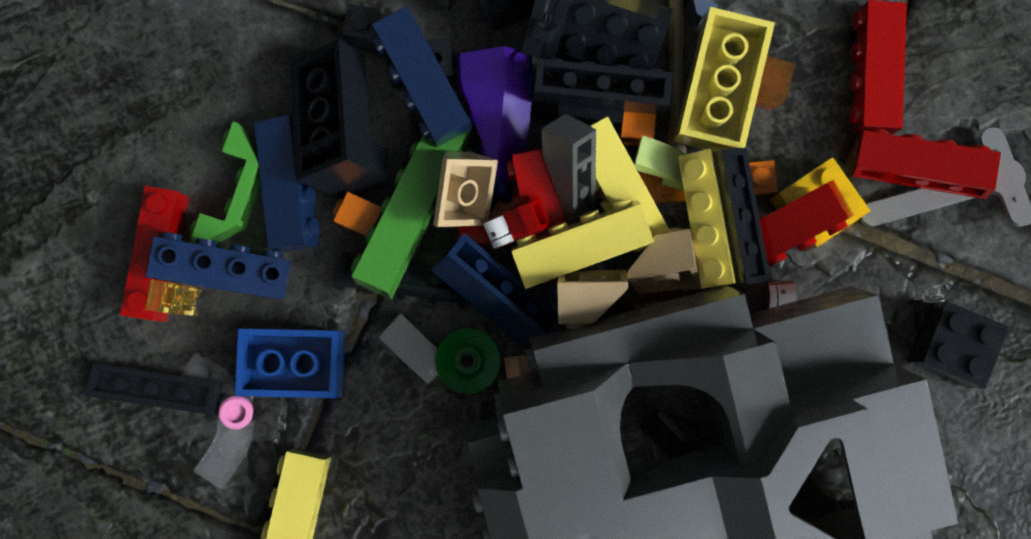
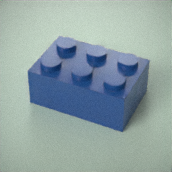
M238 329L235 396L343 397L345 332Z

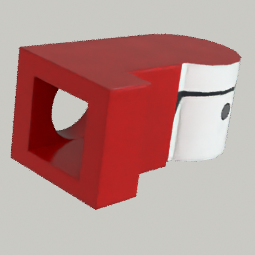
M540 197L506 211L482 225L492 247L497 248L528 235L541 232L552 224Z

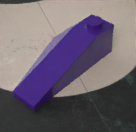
M506 46L459 53L457 55L458 87L461 96H466L471 110V114H469L471 124H476L482 141L479 146L482 155L498 160L495 183L517 186L516 180H509L506 162L512 161L511 153L527 150L534 85L532 56L521 53V49Z

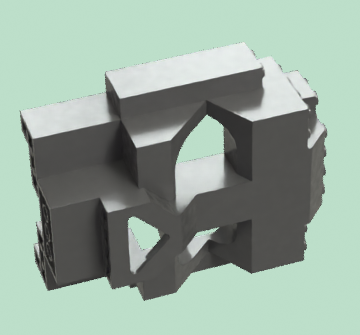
M725 285L602 318L594 324H587L581 328H565L529 338L531 348L525 349L531 373L498 381L499 392L493 393L497 416L467 424V436L462 437L464 444L462 449L467 467L474 466L471 469L473 477L471 480L473 486L472 497L476 512H482L481 519L483 525H481L484 539H933L931 531L958 524L927 379L894 364L879 295L852 286L749 313L745 294ZM683 385L692 386L706 392L710 400L721 445L628 469L621 442L620 418L626 396L633 387ZM833 438H839L855 507L805 521L790 513V504L828 442Z

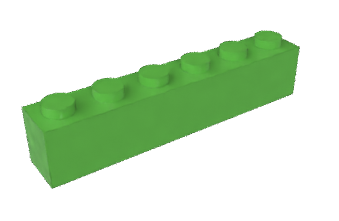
M471 124V130L439 147L436 146L433 139L426 141L423 135L420 141H414L409 151L408 158H410L406 169L401 168L394 182L396 189L392 197L387 196L381 206L380 214L382 217L378 225H373L366 236L365 242L368 245L363 255L358 254L353 261L351 272L356 284L392 300L435 212L443 156L447 151L464 152L474 132V125Z

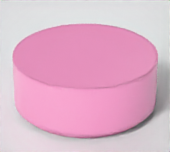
M231 395L222 402L218 413L219 419L227 428L241 429L251 421L254 409L247 397Z

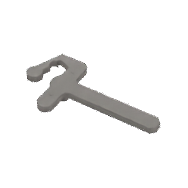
M988 128L980 135L979 145L988 146L992 151L1001 152L996 190L992 194L999 197L1007 220L1011 225L1016 227L1030 225L1031 203L1024 187L1026 181L1024 168L1014 160L1004 133L998 128ZM921 188L866 204L871 211L861 217L860 221L861 224L870 228L975 197Z

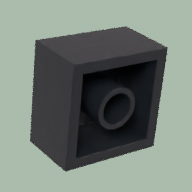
M948 301L931 303L908 363L965 387L986 389L1009 327Z

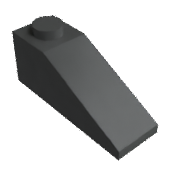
M564 114L542 128V153L567 222L572 225L581 221L579 216L595 210L596 129Z

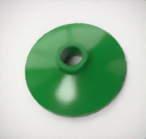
M473 328L459 329L447 335L438 346L435 356L436 371L441 381L453 391L463 394L477 393L490 386L498 375L501 363L499 349L493 339L486 333ZM464 355L472 357L473 363L470 367H464L461 364V358Z

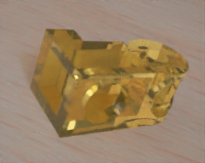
M151 280L145 310L197 316L196 300L201 294V290L192 286Z

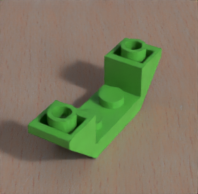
M232 122L231 128L225 131L222 138V152L232 159L245 163L244 167H240L236 174L235 184L237 187L234 196L230 197L225 205V221L200 213L198 219L194 220L189 230V237L191 239L189 243L195 244L196 238L219 243L245 230L261 187L257 149L248 131L239 123Z

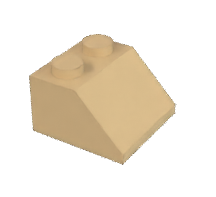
M447 151L442 159L433 226H481L489 221L498 160L472 152Z
M672 228L664 234L656 235L653 238L654 243L646 247L627 272L628 280L640 297L645 293L683 289L684 291L702 289L690 229Z
M626 270L574 271L558 277V324H566L568 329H577L587 324H594L628 289Z

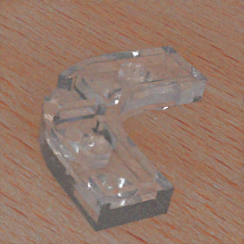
M194 353L180 376L221 382L222 386L218 403L222 404L227 397L235 395L236 378L201 353ZM216 416L217 433L194 472L219 489L224 488L249 449L254 429V421L252 419L241 429H230L222 424L219 416Z

